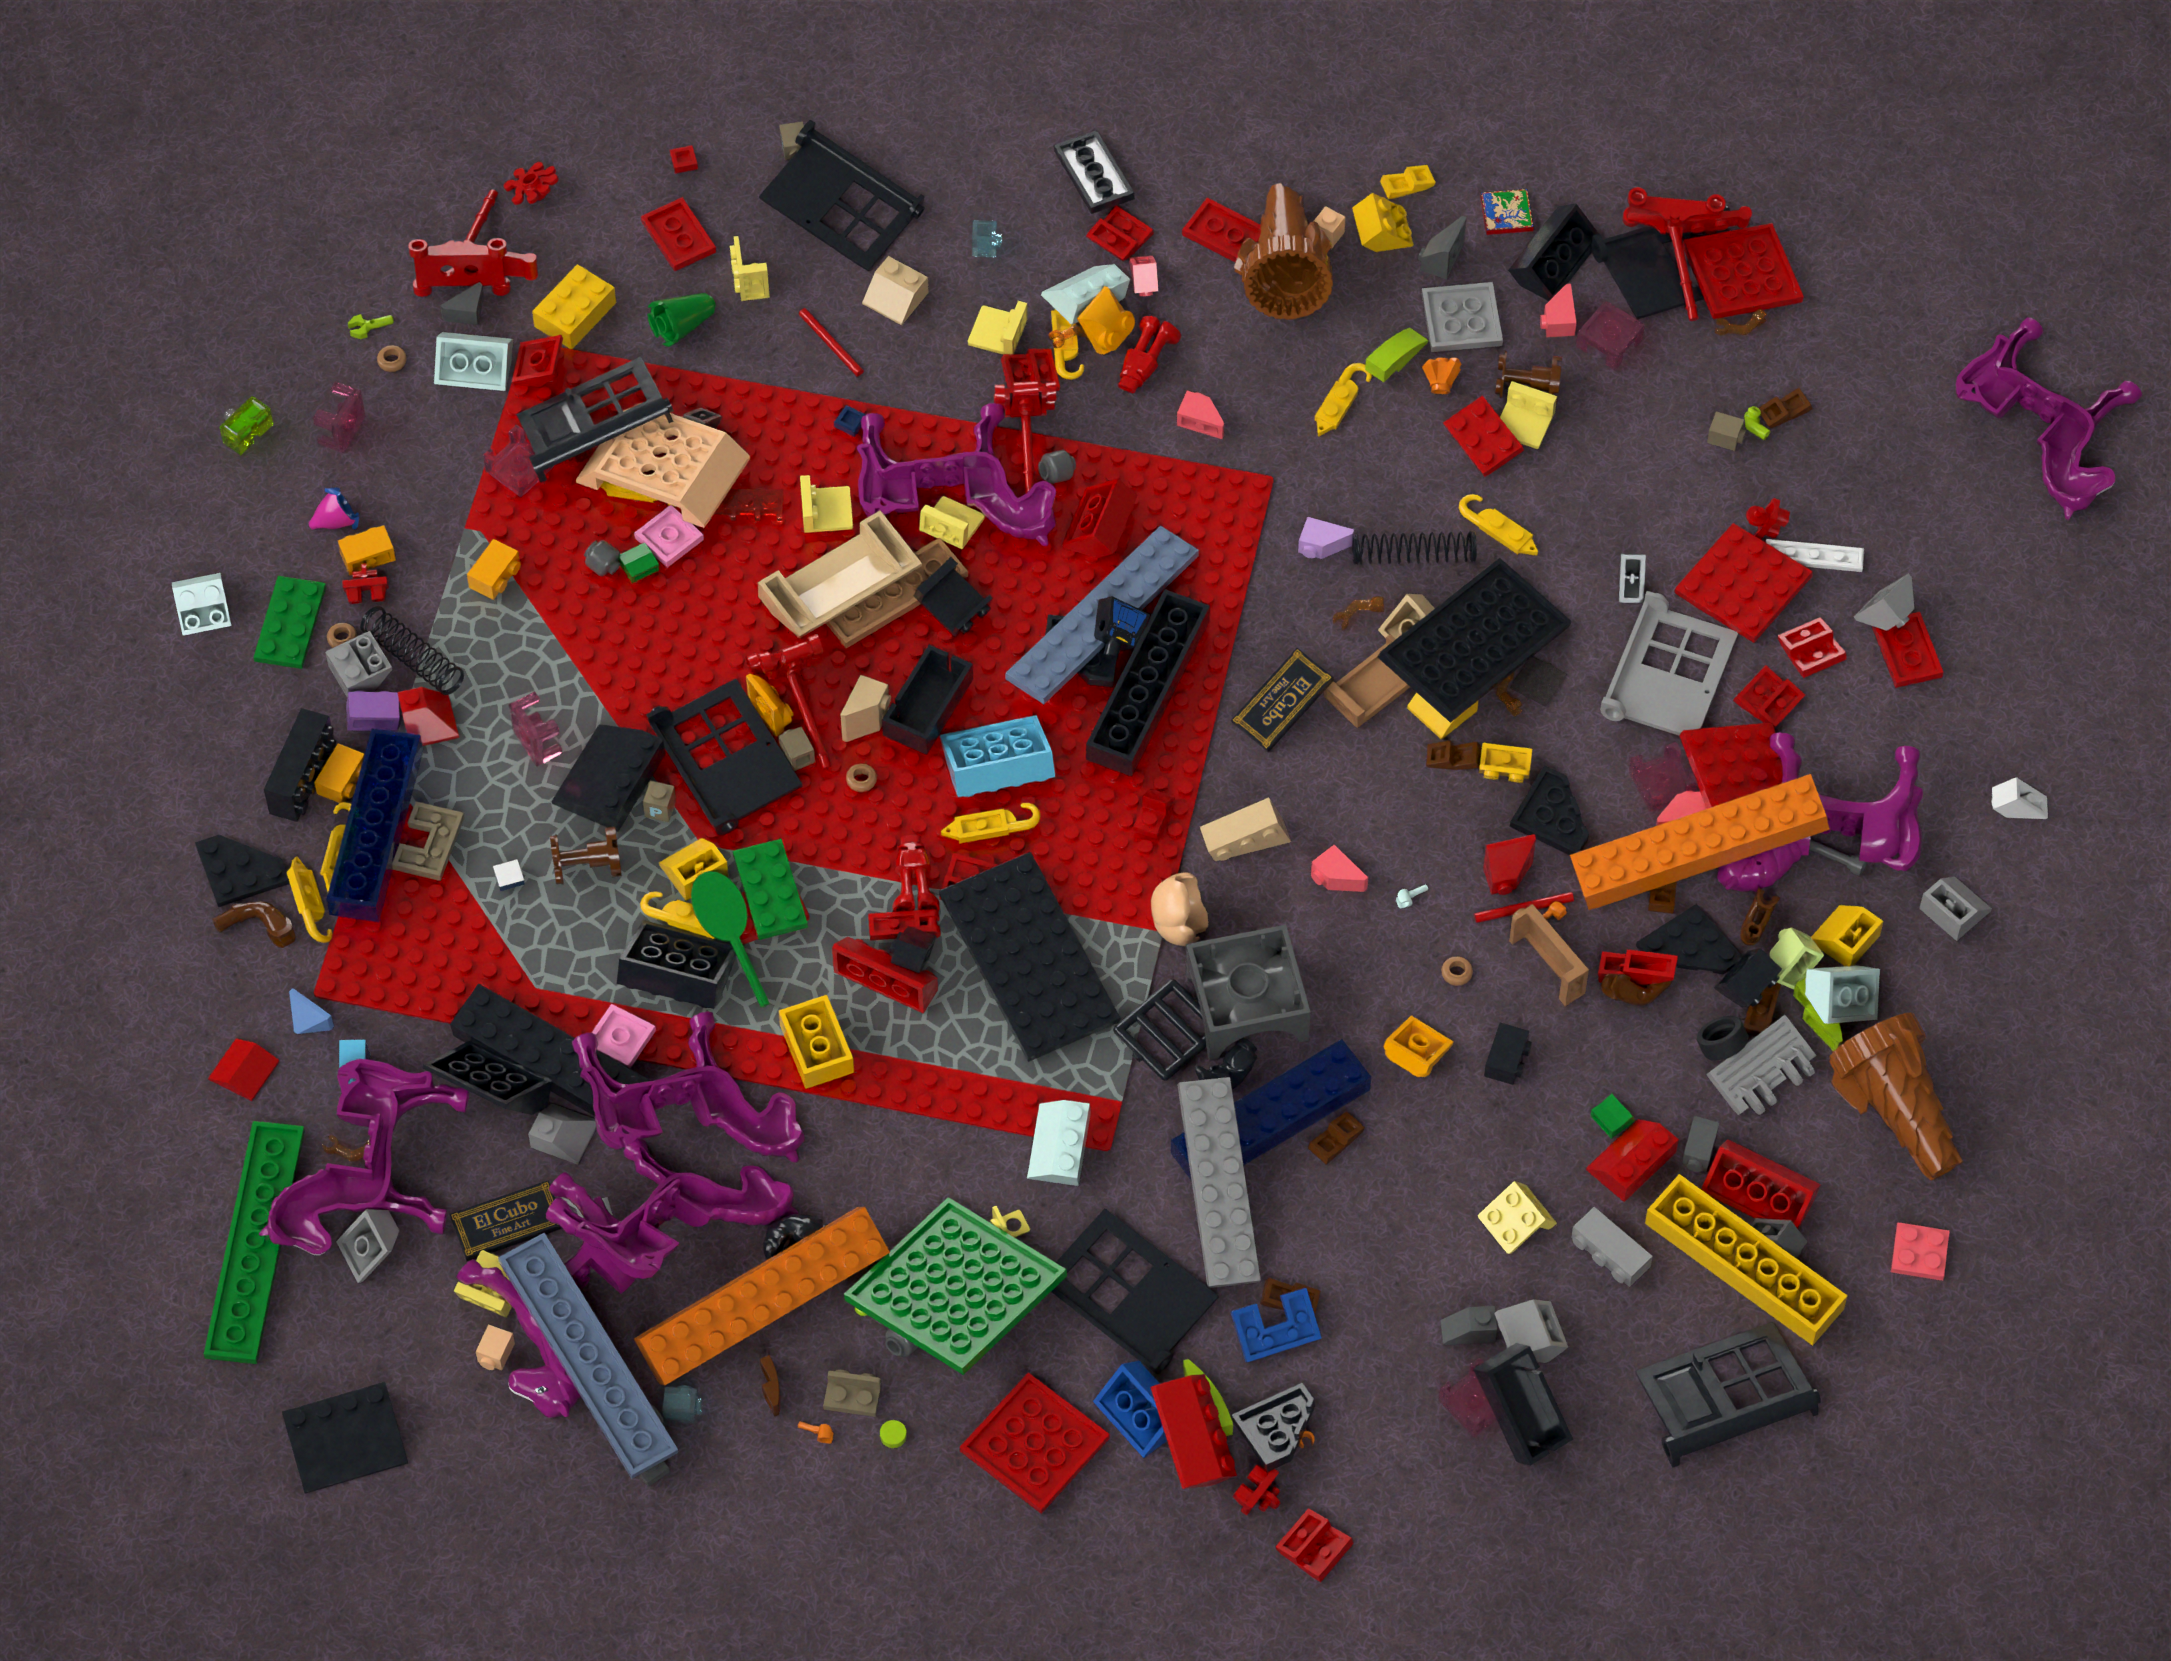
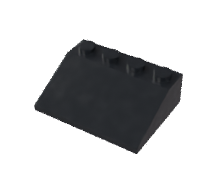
M599 724L554 796L552 804L605 827L615 826V830L619 832L665 756L664 740L639 729Z
M643 920L619 958L616 984L626 986L629 989L646 991L652 995L669 997L679 1002H688L702 1008L714 1009L722 996L736 959V953L730 942L712 939Z
M468 1041L423 1064L424 1070L502 1108L534 1115L548 1107L552 1085L551 1079L472 1041Z
M385 1382L282 1411L305 1494L408 1464Z

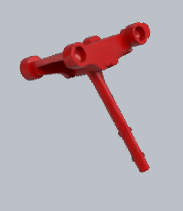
M1635 187L1629 191L1627 198L1629 207L1624 210L1622 216L1623 223L1628 227L1643 224L1657 229L1660 234H1666V232L1670 234L1681 280L1680 285L1682 286L1685 298V309L1688 312L1689 321L1698 320L1697 304H1695L1692 291V280L1689 277L1682 244V234L1687 232L1713 234L1717 230H1724L1730 226L1746 228L1749 225L1752 210L1747 206H1743L1739 210L1724 211L1725 199L1718 194L1711 195L1707 201L1647 196L1644 189Z
M490 190L484 198V203L479 213L476 214V219L464 242L450 240L445 244L429 247L427 242L422 239H415L409 243V254L414 258L416 279L413 281L415 295L420 297L430 295L432 293V286H473L480 282L482 286H492V292L495 295L503 296L511 290L510 280L505 276L525 277L527 280L537 279L538 266L535 254L527 253L524 255L508 252L506 241L501 238L491 239L487 246L474 244L483 224L487 221V216L492 206L495 205V200L498 196L496 190ZM446 265L453 267L445 272L441 270Z
M1038 381L1013 382L1014 388H1005L1004 384L995 385L994 403L1003 405L1005 418L1021 417L1025 494L1035 484L1031 416H1046V410H1055V401H1057L1056 382H1046V387H1038Z
M818 635L807 637V640L805 637L796 639L794 641L795 645L770 654L766 651L758 654V656L756 653L746 656L749 671L753 675L763 671L768 679L787 676L806 725V732L809 734L817 754L816 758L819 759L822 770L830 768L831 763L828 758V752L825 750L818 732L819 728L816 727L796 674L806 669V667L812 666V655L817 656L823 653V647Z

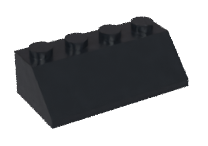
M1577 204L1558 206L1508 271L1521 287L1550 301L1568 284L1592 253L1591 243L1593 235L1599 233Z

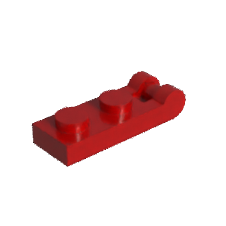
M935 909L868 914L870 941L896 939L899 932L903 933L908 926L937 936L936 938L941 936V928L938 926V921L940 920L939 911ZM920 922H927V925L920 926Z

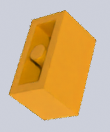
M384 525L373 527L365 532L349 535L338 540L340 554L349 576L352 575L353 571H361V564L366 563L368 570L396 560L393 545Z
M493 539L467 573L469 588L494 600L499 593L505 590L511 576L516 575L520 569L521 563L518 551Z
M338 743L314 782L317 794L338 803H343L347 798H352L356 790L357 781L359 778L363 779L368 770L365 754Z

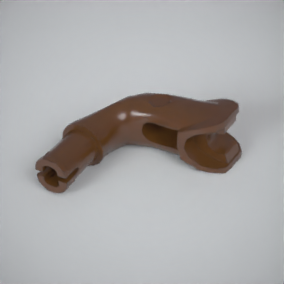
M1759 887L1756 890L1755 898L1740 931L1742 942L1749 946L1758 943L1776 904L1781 899L1779 896H1773L1770 901H1765L1763 899L1764 891Z
M255 901L231 905L228 911L212 919L214 926L220 933L238 922L242 923L247 919L258 918L266 926L268 937L272 943L279 948L290 945L296 938L290 919L288 917L285 918L279 909L268 902Z
M1608 974L1605 975L1600 989L1607 997L1613 1000L1643 1006L1652 1003L1662 992L1670 987L1672 981L1649 984L1646 988H1643L1630 981L1631 977L1628 975Z

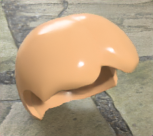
M1188 872L1178 873L1168 877L1155 888L1151 897V911L1158 933L1165 940L1175 945L1186 946V944L1196 943L1200 939L1196 937V934L1204 932L1208 927V913L1201 901L1196 877Z

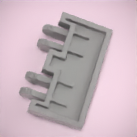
M1784 1015L1749 1041L1740 1052L1724 1060L1706 1075L1738 1115L1749 1108L1742 1097L1755 1113L1761 1115L1765 1112V1108L1752 1090L1755 1088L1761 1097L1769 1105L1773 1106L1777 1099L1771 1090L1786 1079L1780 1068L1795 1085L1799 1086L1803 1083V1079L1790 1061L1793 1059L1803 1073L1809 1077L1815 1073L1809 1061L1816 1054L1787 1016Z

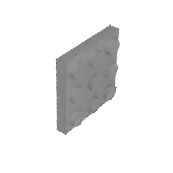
M1493 282L1422 288V300L1431 352L1502 346L1503 338Z

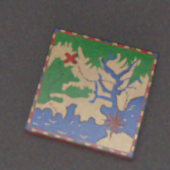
M1528 189L1481 192L1480 198L1486 235L1533 231L1534 225Z

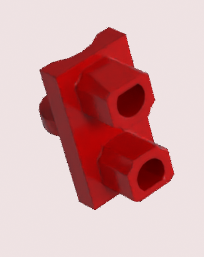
M1773 498L1765 509L1760 506H1751L1747 510V521L1749 524L1758 527V531L1754 534L1757 538L1762 539L1764 536L1776 538L1779 534L1780 526L1785 527L1788 524L1790 511L1779 507V499Z
M366 563L361 564V571L352 572L353 580H342L343 589L347 594L349 604L362 603V591L371 590L372 602L385 601L386 589H389L387 577H377V569L367 570Z
M1258 1464L1254 1467L1247 1478L1258 1486L1257 1489L1252 1491L1242 1483L1232 1496L1243 1506L1241 1509L1242 1513L1248 1515L1259 1499L1262 1503L1258 1508L1263 1512L1269 1506L1273 1509L1279 1507L1280 1501L1277 1495L1280 1493V1490L1277 1487H1273L1271 1491H1267L1279 1474L1277 1470L1273 1469L1267 1472L1265 1468Z

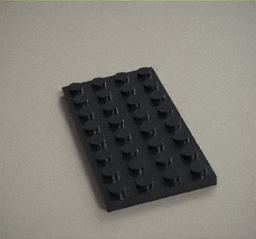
M1499 558L1380 651L1378 658L1451 723L1564 632L1572 621Z
M1031 852L939 890V895L1028 1062L1120 1022V1016Z

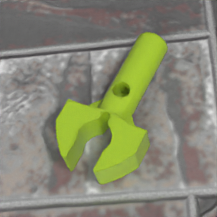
M360 314L354 316L348 322V328L360 326L361 328L350 330V335L363 339L368 337L367 333L371 329L391 325L394 323L392 315L365 320Z

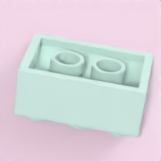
M1115 264L1094 266L1043 291L1041 296L1073 325L1079 322L1077 319L1104 286L1109 287L1118 301L1124 299L1130 278Z
M447 332L440 333L436 340L434 384L506 391L512 361L513 339Z
M1856 965L1807 969L1805 995L1824 1023L1877 1020L1880 969Z
M1061 1100L1039 1104L1027 1179L1079 1186L1091 1114L1089 1103Z

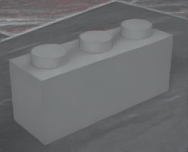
M1595 1207L1573 1226L1571 1236L1573 1243L1580 1250H1587L1592 1255L1596 1264L1601 1267H1607L1614 1279L1619 1283L1624 1282L1630 1287L1651 1267L1653 1256Z

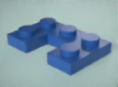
M1307 1288L1280 1295L1287 1321L1264 1328L1256 1303L1230 1311L1245 1362L1322 1339Z

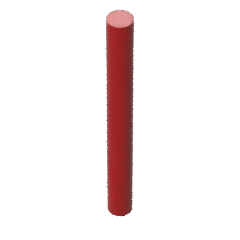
M806 308L800 310L799 316L856 377L861 375L864 370Z
M1572 892L1474 913L1476 923L1514 915L1519 909H1526L1532 904L1538 910L1550 907L1553 902H1560L1561 904L1574 902Z

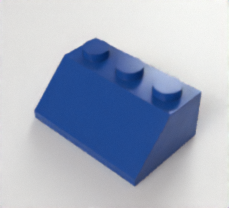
M1140 1361L1121 1364L1093 1402L1137 1452L1145 1458L1164 1444L1167 1439L1150 1388L1160 1383Z

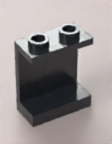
M950 557L916 589L914 597L956 637L961 632L966 634L973 627V620L978 616L983 618L991 610L989 605L993 597L989 594L984 599L955 570L958 563Z

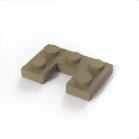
M415 802L408 826L409 828L430 832L424 849L400 843L392 862L393 870L441 881L464 821V813Z

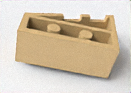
M1266 798L1200 827L1208 852L1215 861H1223L1230 857L1291 842L1283 818L1270 798Z

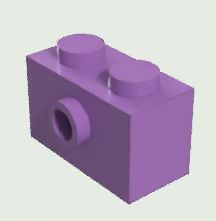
M360 690L348 692L346 702L347 730H397L400 718L397 692H365Z

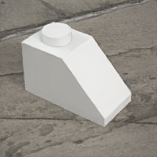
M2017 777L1992 787L1993 809L2007 818H2048L2047 796Z

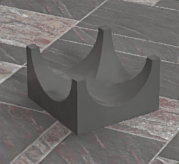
M1286 925L1186 944V977L1188 982H1193L1204 1023L1209 1061L1219 1059L1221 1053L1230 1044L1254 1033L1285 1031L1295 1035L1299 1043L1309 1041L1311 1011Z

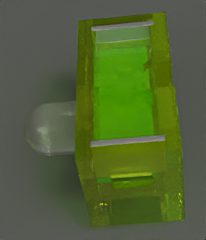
M252 395L238 410L227 409L224 412V419L226 421L219 427L223 443L239 455H242L254 443L253 438L256 435L261 437L274 424L270 407Z

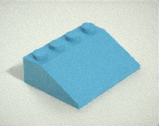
M1037 715L940 735L957 797H970L976 793L994 792L1000 788L1018 787L1024 783L1041 782L1055 777L1052 750Z

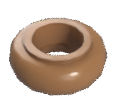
M394 345L382 348L377 356L379 367L387 372L401 370L407 361L404 350ZM390 355L398 357L397 360L392 362L385 360Z
M348 623L335 624L327 633V641L332 648L357 637L355 628ZM341 632H345L349 635L344 640H338L335 638L336 635Z
M860 763L848 770L846 781L852 790L866 792L876 784L877 774L871 766ZM859 774H865L868 776V779L857 781L855 777Z
M1459 956L1447 959L1441 969L1444 980L1454 986L1468 983L1473 974L1470 962ZM1458 966L1465 972L1461 975H1454L1450 972V969Z

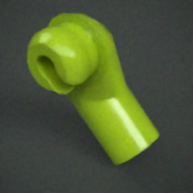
M1755 406L1749 407L1744 415L1745 427L1752 434L1765 440L1769 436L1770 430L1760 424V409Z

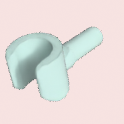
M1425 884L1410 891L1407 889L1400 890L1396 898L1398 907L1401 909L1411 906V898L1427 891V885Z

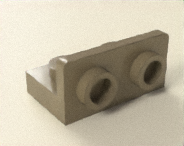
M845 1370L828 1371V1384L823 1404L824 1410L876 1417L881 1392L880 1378L868 1373L857 1375L850 1374Z

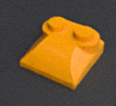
M1106 286L1077 318L1096 352L1103 355L1116 350L1131 333L1135 325L1134 315L1130 311L1123 309L1109 287Z
M748 674L746 676L748 698L775 737L782 734L785 726L792 723L791 717L793 712L787 703L784 704L773 686H770L759 676Z
M1411 1015L1386 1039L1383 1047L1390 1061L1416 1077H1426L1430 1075L1433 1066L1451 1048L1454 1042Z

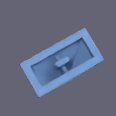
M292 988L289 991L293 1027L296 1034L328 1031L334 1027L329 1013Z

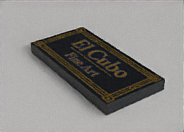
M1296 648L1231 719V722L1269 752L1334 681V677L1300 649Z
M549 1180L451 1213L450 1219L466 1261L478 1258L482 1250L493 1253L531 1240L543 1233L548 1234L563 1229L559 1224H553L546 1219L547 1210L555 1200V1196L549 1191Z

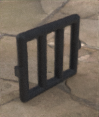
M1170 979L1113 1029L1114 1033L1133 1051L1132 1056L1138 1062L1143 1061L1163 1081L1169 1080L1207 1047L1206 1036L1204 1035L1201 1038L1162 1000L1173 991L1203 1020L1198 997L1195 999L1175 979ZM1154 1006L1193 1043L1184 1053L1145 1016ZM1135 1022L1175 1059L1166 1069L1126 1031Z

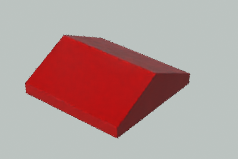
M562 335L520 342L512 378L513 384L542 387L554 378L563 342Z
M235 1039L208 1080L252 1101L280 1061L257 1043Z

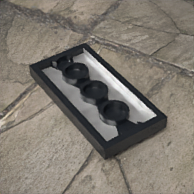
M1097 130L1054 145V152L1091 214L1135 199L1134 191Z

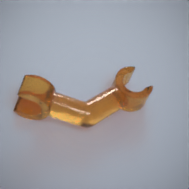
M1758 309L1744 325L1729 324L1726 319L1719 318L1716 320V324L1722 325L1725 328H1715V333L1720 336L1727 333L1747 335L1754 328L1761 326L1767 321L1764 318L1767 313L1762 309Z
M1074 325L1062 332L1054 330L1049 333L1050 340L1060 338L1053 342L1054 348L1062 347L1065 340L1075 335L1083 336L1087 342H1090L1082 326Z
M1376 596L1370 600L1352 601L1343 612L1334 614L1333 624L1337 620L1343 619L1344 622L1341 624V627L1344 630L1349 625V619L1357 610L1384 612V598Z
M1513 672L1498 684L1496 696L1506 705L1507 710L1516 717L1522 713L1521 709H1519L1522 704L1518 699H1513L1506 692L1509 682L1514 679Z
M329 1135L330 1141L335 1143L334 1146L328 1148L322 1145L327 1154L336 1153L349 1161H355L364 1157L366 1144H371L369 1140L364 1146L351 1150L339 1144L335 1136Z

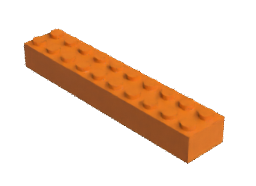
M1811 774L1586 849L1572 854L1570 857L1588 910L1830 829Z
M857 1207L635 1337L634 1340L660 1385H667L889 1254L890 1251L866 1208Z

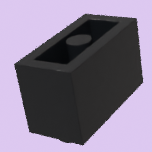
M908 926L903 933L899 932L897 938L892 942L889 953L893 954L890 963L920 973L930 958L937 936Z
M1500 1022L1485 1065L1484 1077L1514 1085L1516 1077L1521 1078L1525 1063L1521 1062L1523 1056H1529L1532 1042L1528 1041V1030Z

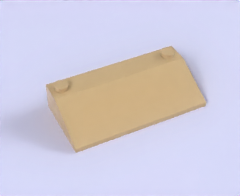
M878 511L860 522V534L804 568L787 578H784L778 570L759 581L758 597L774 617L797 637L801 638L921 567L922 563L883 513Z

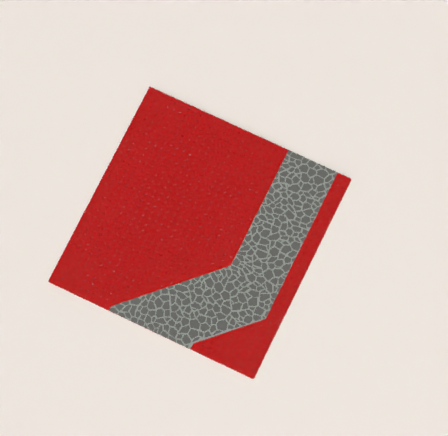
M561 347L555 377L542 387L516 385L512 382L427 642L430 644V648H435L437 652L443 654V658H448L450 662L455 663L456 667H460L464 671V679L461 686L455 692L449 694L459 738L410 749L402 719L314 989V996L320 999L450 1024L475 987L480 984L574 1038L581 1034L592 1033L610 1005L613 1004L654 1025L656 1028L655 1033L636 1060L685 1070L697 1067L694 1053L688 1045L689 1038L693 1034L690 1019L701 1012L709 1011L713 1012L716 1025L709 1035L713 1058L718 1067L728 1072L733 1079L1034 1137L1039 1104L1061 1100L1089 1103L1091 1114L1085 1147L1109 1151L1112 1147L1133 1061V1051L1113 1031L1117 1024L1028 1062L943 901L939 900V890L942 889L953 853L1000 865L1031 852L1120 1016V1022L1148 999L1163 938L1154 925L1151 897L1155 888L1161 882L1179 872L1273 486V477L1032 433L1035 483L1046 481L1042 479L1038 470L1039 462L1044 454L1065 450L1075 459L1076 469L1070 480L1052 484L1056 490L1052 506L1055 515V527L1047 535L1048 546L1041 545L1036 539L1016 538L1011 534H1007L1001 531L986 516L963 549L943 541L968 571V577L964 579L984 599L989 594L993 597L989 605L991 610L983 618L978 616L973 620L974 625L966 634L961 632L954 637L920 604L848 648H845L826 623L803 636L807 640V637L817 634L823 647L822 654L812 655V666L806 667V669L796 674L816 727L819 728L818 732L825 750L828 752V758L831 763L830 768L822 770L819 759L816 758L817 754L810 736L806 732V725L787 676L768 679L763 671L755 674L756 676L764 679L777 690L780 699L784 704L787 703L793 712L791 717L792 723L785 726L784 732L789 729L802 727L814 749L815 763L794 771L803 787L740 819L738 826L730 833L718 835L665 750V756L650 781L674 786L676 803L670 821L665 822L645 817L643 800L649 785L648 782L619 832L616 831L622 876L612 878L610 865L590 868L589 863L563 866L564 884L561 885L556 884L550 836L557 834L560 852L587 848V843L607 840L605 826L552 804L554 796L598 725L639 729L657 736L646 716L653 708L666 706L673 712L737 678L748 696L746 676L751 673L746 662V656L755 653L758 656V654L766 651L770 654L795 645L794 641L799 639L771 614L758 597V582L778 570L784 578H787L860 534V522L868 518L860 504L858 488L863 460L857 450V446L863 444V430L861 428L854 437L834 427V421L845 406L848 405L866 415L877 413L883 416L885 426L880 433L881 447L887 457L895 462L942 458L953 454L975 452L977 440L974 434V427L978 423L645 363L662 398L669 399L674 410L670 412L671 414L683 417L685 413L703 408L722 415L721 422L716 429L726 432L750 455V460L705 528L693 524L703 534L704 540L668 568L656 558L659 563V571L631 583L621 566L613 575L610 573L605 576L597 575L586 566L584 553L594 541L605 540L615 547L620 554L640 545L641 543L635 539L634 532L669 507L668 503L660 500L648 502L607 496V492L601 487L596 490L576 483L577 477L598 446L544 470L547 481L541 483L529 459L530 456L535 454L516 414L566 392V388L572 389L632 360ZM632 373L609 385L614 395H617L638 385V382ZM605 386L581 397L586 409L610 398ZM641 389L617 401L622 411L647 401ZM613 403L589 413L594 425L618 414ZM996 426L993 432V454L1000 461L1005 471L1007 485L1015 496L1019 498L1025 495L1022 431ZM677 436L668 437L667 440H675V439H677L678 437H677ZM666 453L655 455V457H664ZM650 470V471L644 472L643 474H645V475H651V474H653L655 471H654V470ZM810 475V484L816 485V488L849 486L853 529L804 533L800 476ZM1119 478L1138 495L1134 503V509L1127 520L1126 529L1118 542V548L1113 554L1095 558L1062 547L1085 488ZM964 484L917 488L919 511L904 513L892 511L885 515L913 553L938 539L919 530L923 507L928 505L934 508L943 496L967 506ZM677 506L674 507L678 512L682 514L681 508ZM968 506L982 513V511L978 509L976 506ZM1162 526L1199 550L1198 557L1165 589L1210 605V622L1131 777L1086 760V743L1134 649L1119 652L1113 687L1088 685L1076 673L1045 704H1042L1007 681L1005 673L1045 636L1048 614L1066 616L1158 527ZM493 539L517 550L521 563L517 574L511 576L505 590L499 593L494 600L470 589L467 579V573ZM1163 591L1142 610L1150 614V617ZM928 645H931L949 653L948 671L950 672L951 657L953 655L973 664V681L940 735L1037 715L1052 750L1055 777L1041 782L1024 783L1018 787L1000 788L994 792L976 793L970 797H957L940 735L927 755L883 736L882 727L879 731L846 742L842 740L841 712L860 675L888 684V692L891 696L890 708L892 703L895 704V698ZM430 650V653H429L428 657L426 658V660H425L423 663L420 664L418 670H422V669H423V666H424L425 662L427 661V659H428L431 655L435 654V651H434V650ZM428 651L423 655L422 660L425 658ZM437 655L433 664L424 670V675L429 674L434 663L441 659L440 655ZM434 656L428 661L426 667L432 662ZM443 660L440 668L434 674L431 675V680L436 679L439 670L445 664H448L447 660ZM440 662L436 664L432 672L439 666ZM447 666L441 671L438 677H440L444 673ZM456 670L452 679L442 686V690L451 688L460 677L459 670ZM453 671L445 678L443 683L451 677ZM416 676L412 689L424 687L438 691L436 687H432L429 682H426L423 677ZM731 698L705 711L716 730L742 717ZM700 714L674 727L685 746L711 733ZM746 722L720 735L731 754L757 741ZM768 728V730L770 731L771 735H772L773 738L775 739L776 743H777L778 746L780 747V745H779V736H780V735H778V736L775 737V735L772 733V731ZM715 738L689 751L700 770L726 757ZM856 764H867L877 774L876 784L869 791L857 792L852 790L847 784V772ZM859 774L855 779L857 781H865L868 779V776ZM1150 789L1175 796L1157 839L1133 832V826L1142 808V797ZM415 802L464 813V821L441 881L393 870L392 862L400 843L424 849L430 832L409 828L408 826ZM1022 803L1034 804L1040 811V820L1035 827L1028 830L1011 832L1005 836L959 844V840L941 835V831L955 821L954 817L1004 809L1012 812L1016 821L1030 819L1033 813L1028 808H1022ZM909 835L920 836L931 866V870L927 873L928 887L930 892L940 902L938 926L941 928V936L936 938L930 958L922 968V971L928 970L938 978V991L924 1014L834 973L832 947L836 942L847 936L863 940L868 946L876 950L882 949L889 953L894 939L870 941L868 914L893 912V902L901 893V878L895 872L898 846L901 845L900 838ZM701 838L714 843L726 859L729 874L727 878L736 885L740 893L744 892L734 861L733 851L782 839L797 890L809 913L810 920L807 921L808 928L762 940L757 939L743 945L770 1003L767 1007H760L737 956L722 996L714 1009L702 1008L688 1002H679L669 997L652 995L646 991L629 989L626 986L616 984L619 958L643 920L680 929L668 925L665 921L644 914L641 910L640 902L645 894L656 891L661 892L663 896L650 899L648 904L651 907L662 910L666 904L677 900L692 904L691 899L685 901L662 870L659 862ZM518 860L525 885L500 891L493 866ZM912 878V891L915 900V910H918L917 881L916 878ZM920 922V926L927 925V922ZM827 995L852 1054L854 1073L805 1089L780 1027L779 1010ZM1135 1022L1126 1031L1137 1041L1141 1026Z

